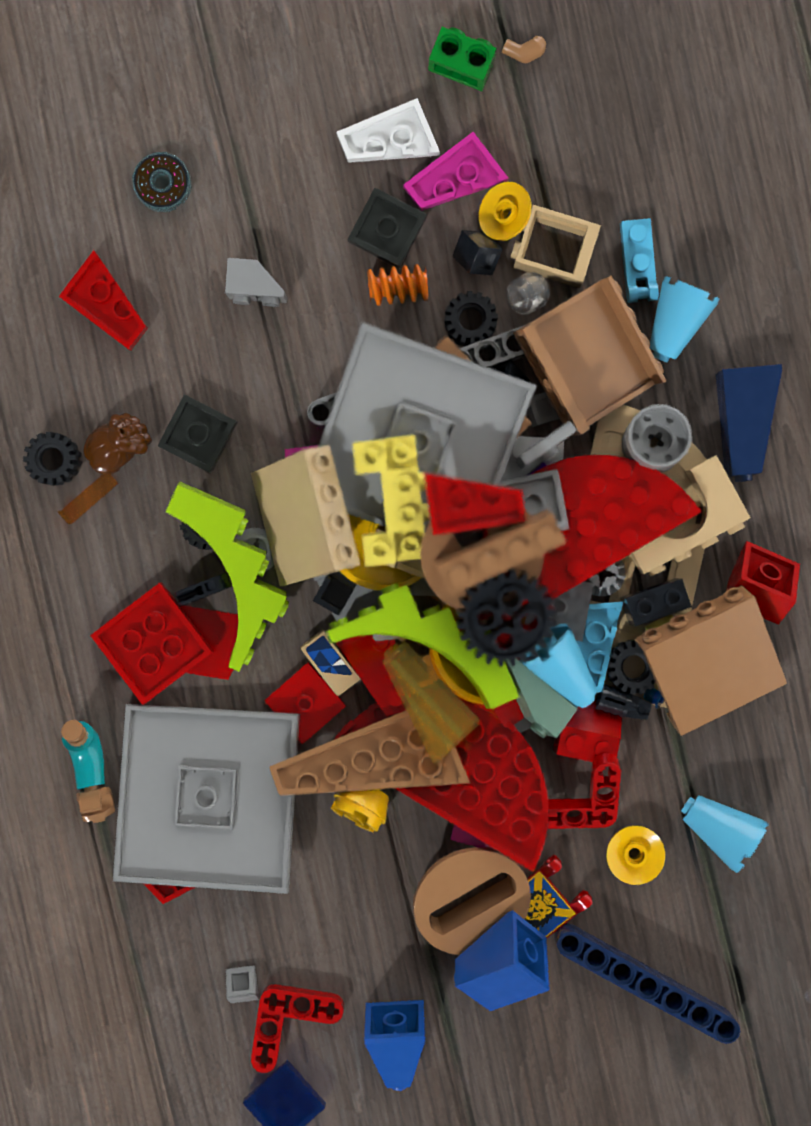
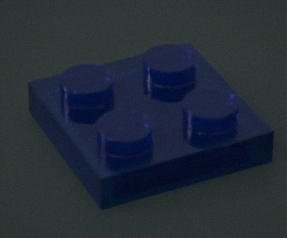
M288 1060L243 1100V1104L262 1126H306L326 1107V1102Z

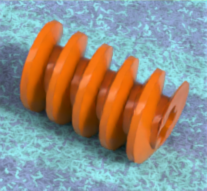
M415 264L413 273H410L407 265H403L401 274H398L395 266H392L388 276L382 267L379 269L378 277H375L372 269H368L370 303L371 299L374 298L377 306H381L383 297H386L389 305H393L394 298L397 296L400 303L403 304L408 294L412 302H416L418 293H421L424 301H428L426 266L424 272H422L419 264Z

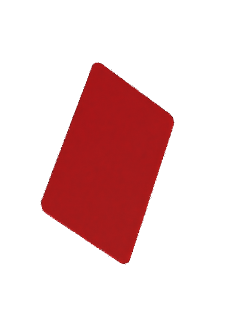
M185 605L180 606L214 650V653L187 673L229 680L234 670L229 668V660L237 639L238 614Z

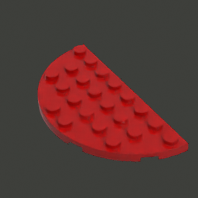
M594 454L576 456L549 464L532 474L558 469L569 529L561 531L566 543L544 552L537 586L545 584L548 590L544 595L551 594L553 599L700 514L701 510L683 488L657 469L642 466L637 461L629 458ZM485 529L483 538L489 536V534L487 533L486 529ZM509 570L503 571V574L507 575ZM524 600L522 605L527 604L528 600ZM492 613L484 614L485 619H489ZM504 613L501 615V618L508 621L511 619V616Z
M426 689L411 693L415 707L436 699L470 783L394 789L534 872L546 841L549 804L546 783L540 764L524 736L509 720L506 724L508 728L504 727L494 709H487L484 705L466 701L452 692ZM376 702L355 719L350 720L336 735L334 740L382 721L387 717Z

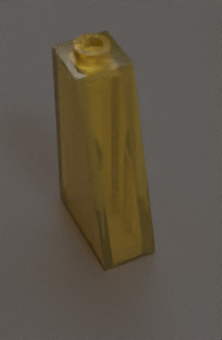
M405 641L400 645L396 643L385 652V659L382 662L430 760L436 765L479 725V719Z

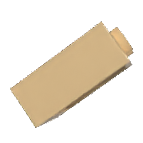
M533 205L528 223L522 230L524 231L522 241L516 240L510 257L516 259L513 268L580 288L584 282L601 225ZM535 222L583 236L572 273L524 259Z

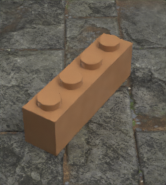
M545 509L526 518V522L515 523L435 560V564L451 596L566 542L554 515L548 509Z

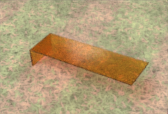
M103 474L66 507L57 512L67 524H73L118 483L111 474Z

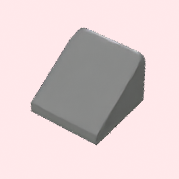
M255 966L226 969V997L230 1003L259 1000Z

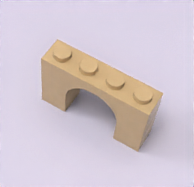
M717 455L685 472L702 504V518L699 526L691 535L683 539H672L662 535L630 554L640 574L649 573L650 577L666 569L664 564L668 561L675 559L676 563L693 555L690 551L691 549L699 545L705 549L718 542L717 536L727 531L731 535L745 528L743 522L750 519V516Z

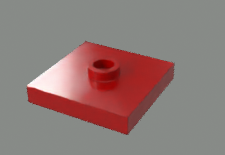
M310 662L305 664L264 700L273 712L300 714L298 740L302 745L347 706L334 693Z

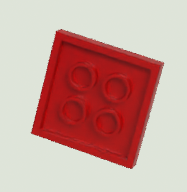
M159 582L90 635L142 705L148 703L214 653V650L162 582Z

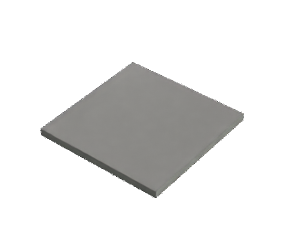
M361 322L319 447L330 445L347 514L386 527L381 472L356 474L353 442L414 434L419 472L499 486L536 385ZM421 491L422 503H428L426 491ZM429 515V521H423V522H424V533H425V530H426L428 524L430 523V515ZM483 528L453 533L463 548L478 541Z
M126 704L113 881L287 894L290 883L295 795H279L269 766L298 754L300 714Z

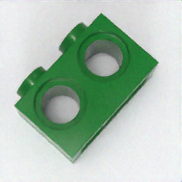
M442 26L429 57L428 71L483 91L495 61L497 48L485 39H473L466 36L460 29L454 27L448 29ZM451 47L457 52L454 55H446L443 50ZM480 58L484 64L474 66L470 63V60Z

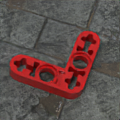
M603 753L593 759L590 798L548 799V829L605 828L616 822L621 770L619 760L615 755ZM605 767H608V776L603 775ZM604 787L612 789L608 794L597 793L599 789ZM578 810L581 812L578 816L569 817L566 815L569 811Z
M278 984L267 986L263 990L259 1001L251 1054L253 1068L260 1073H268L275 1068L279 1056L284 1017L334 1024L343 1016V999L339 995L330 992ZM271 993L277 994V999L282 1000L277 1001L276 1006L270 1005V1000L266 999L270 998ZM287 995H291L289 1009L284 1008L286 1002H283L286 1001ZM299 997H305L310 1002V1008L306 1011H299L296 1009L294 1001ZM316 999L320 1000L319 1006L321 1007L318 1008V1013H313ZM329 1002L335 1003L334 1007L339 1009L334 1010L332 1015L327 1014L328 1010L326 1008H322L328 1007ZM266 1021L273 1022L277 1027V1032L273 1035H266L262 1032L261 1025ZM264 1043L270 1044L267 1063H263L262 1057H260L264 1049Z

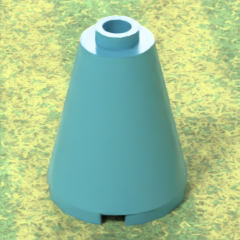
M667 276L662 281L650 338V349L653 350V356L668 363L670 358L677 359L720 300L718 297H713L712 301L707 299L710 293L679 280L674 285L669 284L671 278Z
M567 624L552 626L550 630L553 632V637L543 638L547 647L543 648L537 645L535 649L538 656L535 657L529 652L526 654L527 663H524L522 660L520 662L572 705L585 708L595 700L597 689L569 626Z
M700 795L696 799L689 797L681 810L685 814L683 821L736 873L744 866L741 863L743 858H750L766 832L765 828L769 825V823L760 818Z

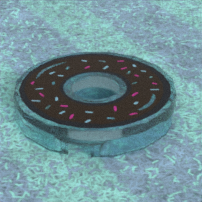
M154 152L145 156L136 165L132 176L133 189L137 198L148 209L156 212L175 210L176 207L188 199L191 191V176L185 163L177 156L167 152ZM159 176H167L170 179L169 185L164 189L155 187V181Z

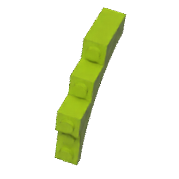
M180 481L166 513L188 524L201 535L220 557L231 578L237 599L239 623L237 639L229 660V668L240 672L242 665H248L254 654L255 649L251 648L254 639H260L267 623L263 622V619L275 624L278 616L283 618L289 605V601L286 600L287 594L286 591L256 578L257 575L263 577L269 561L265 559L266 551L235 538L236 534L242 536L248 520L244 518L246 510Z
M398 583L381 589L383 595L376 598L380 607L379 610H376L375 606L358 612L360 618L348 622L347 617L330 623L331 630L325 632L329 643L365 635L396 636L421 643L442 654L458 667L475 687L487 709H493L519 697L505 661L502 667H499L496 658L490 664H487L485 654L477 659L474 655L475 648L468 651L465 646L468 639H460L459 629L449 607L441 610L440 606L437 605L423 611L424 618H421L408 585L400 588ZM490 630L484 631V634L490 633Z

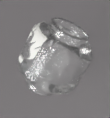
M527 272L510 281L506 291L507 301L515 312L522 315L530 314L547 304L550 297L549 285L541 274Z

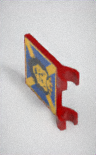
M557 855L549 857L540 868L527 877L531 900L525 920L545 935L546 938L550 937L578 913L589 908L593 903L591 895L586 890L581 891L569 903L552 883L549 877L556 874L562 868V862Z

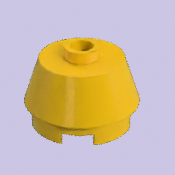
M380 789L336 792L333 795L335 800L331 809L342 817L344 815L355 822L356 826L369 832H374V830L377 832L381 824L386 823L389 797Z

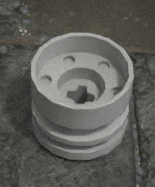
M651 405L642 409L627 426L622 437V452L625 458L635 460L642 466L657 469L663 473L670 470L687 454L692 442V429L687 418L678 409L668 405ZM656 437L658 439L657 446L651 448L649 446L650 440Z

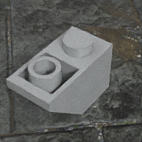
M227 259L225 294L229 299L233 300V303L249 305L250 301H262V305L269 307H278L280 303H287L285 291L258 260Z

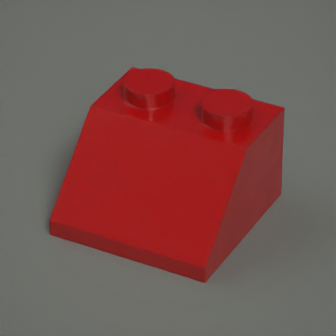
M746 541L728 580L726 591L743 586L755 597L762 618L779 625L796 603L800 564Z
M596 699L585 708L576 707L577 711L559 736L555 738L553 751L557 755L593 762L596 756L603 753H610L617 757L621 741L622 717L595 709Z

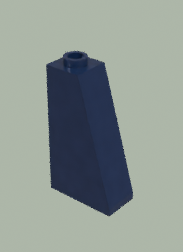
M782 364L723 369L716 373L724 470L728 477H734L735 482L752 481V475L762 473L782 374Z

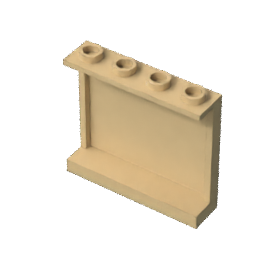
M330 445L302 450L251 473L280 587L360 565Z

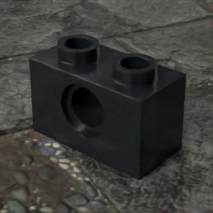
M674 578L620 597L621 601H624L623 608L629 625L638 626L692 607L683 579Z

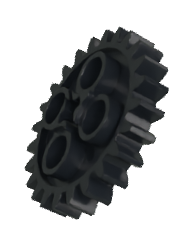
M512 567L507 575L501 572L494 577L477 583L475 589L471 587L466 588L465 590L469 595L468 598L459 597L460 604L465 607L456 609L457 616L463 618L456 621L457 628L464 629L459 633L461 640L468 639L465 644L466 649L469 651L475 648L474 655L477 659L485 654L487 664H490L496 658L499 667H502L505 659H509L513 667L518 657L524 663H527L526 654L529 652L537 657L538 654L535 649L537 645L543 648L547 647L543 637H553V633L547 627L557 625L555 619L549 617L557 613V610L554 606L549 605L554 601L551 594L544 595L548 590L546 585L541 584L537 586L539 580L535 575L527 580L528 574L526 570H522L519 576H516V572ZM512 590L517 593L512 601L505 602L501 600L502 595L507 591ZM524 600H528L527 604L522 605ZM482 610L492 611L490 618L487 620H479L477 615ZM506 613V615L511 616V619L506 621V619L501 618V615ZM524 615H535L534 620L530 624L520 623ZM490 630V633L484 634V631ZM501 633H509L511 635L509 640L504 643L496 642L497 636Z

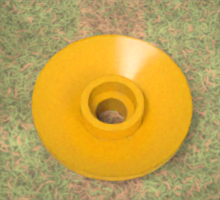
M503 182L487 192L481 202L478 218L482 231L488 237L497 241H505L517 236L525 228L532 208L531 198L527 190L518 183Z
M628 826L616 832L610 839L607 846L606 859L611 872L619 880L631 885H641L652 881L663 869L665 848L661 839L652 830L643 826ZM632 848L639 850V854L636 857L629 856V851Z

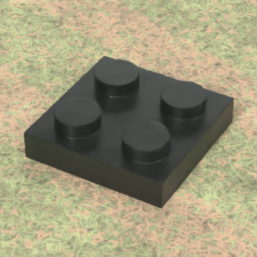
M374 188L348 237V242L400 269L427 214Z
M184 394L158 447L212 473L238 422Z

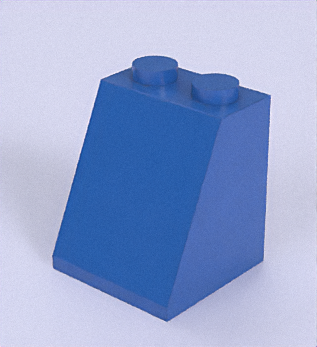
M512 910L506 913L455 959V987L489 1011L549 991L546 936Z

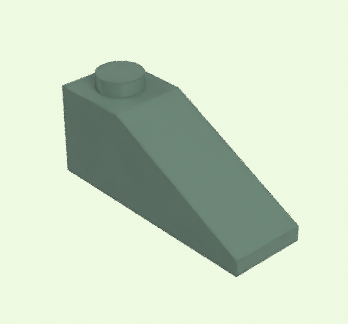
M505 659V664L519 695L516 698L524 718L532 723L530 729L543 738L546 735L557 738L577 711V708L519 660L516 659L515 666L512 667L509 659Z

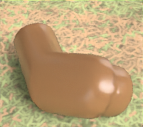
M535 36L533 39L520 45L507 39L501 53L526 64L544 54L546 41L541 36Z

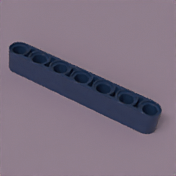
M566 923L554 933L557 948L564 957L721 1043L730 1044L738 1039L740 1026L731 1012L721 1005L572 924ZM567 935L576 937L575 942L569 946L563 945L561 943L562 939ZM595 949L601 950L599 958L595 960L587 958L590 951ZM618 964L627 965L626 970L620 974L614 973V968ZM643 979H653L650 986L646 988L639 986ZM672 992L678 993L674 1001H665L668 994ZM696 1007H704L701 1014L697 1016L691 1015ZM729 1021L727 1028L723 1030L718 1029V1025L721 1022Z

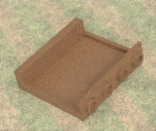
M612 276L597 281L513 332L563 425L567 422H572L577 429L572 436L582 435L590 430L589 426L655 384L667 381L663 375L664 369L662 364L654 358L650 350L648 338L645 334L641 333L636 323L634 311L625 303L622 297L621 286L613 280Z
M743 586L731 588L723 595L711 601L702 602L697 608L685 614L676 615L669 622L657 628H650L643 635L635 638L636 643L644 652L669 711L667 713L668 718L681 736L787 684L756 599Z

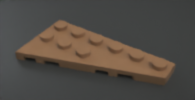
M436 699L269 766L280 796L470 783Z

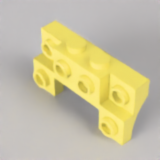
M415 435L353 442L356 474L381 472L387 531L362 534L365 566L395 564L396 561L421 559V544L424 536L423 521H429L428 503H422L421 491H426L424 474L419 472Z

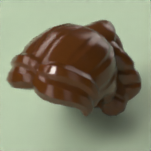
M123 413L122 415L113 414L108 424L98 427L88 436L83 452L96 472L105 475L118 472L135 454H145L152 439L147 433V427L145 424L140 423L139 418L128 413Z

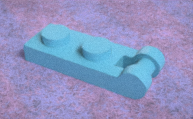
M651 218L621 221L620 233L627 302H638V299L645 298L648 301L658 300L659 290L656 281ZM645 280L646 287H637L636 281Z

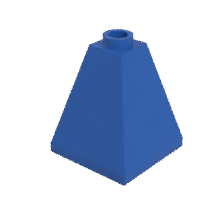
M424 1000L366 1003L365 1046L386 1087L392 1088L395 1091L411 1087L425 1043Z

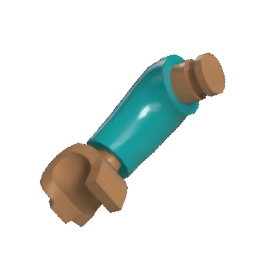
M70 720L62 727V742L72 759L77 790L84 789L83 792L76 794L81 816L84 822L105 821L107 816L115 812V803L110 787L99 788L100 785L105 784L104 757L98 733L88 723Z

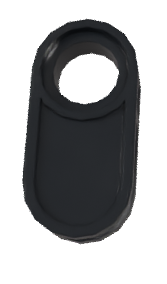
M224 573L175 592V596L179 600V606H183L228 589L233 585L229 574Z

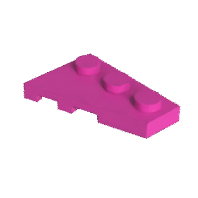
M472 132L403 184V188L420 211L496 186L497 184L508 182L509 178L476 134Z

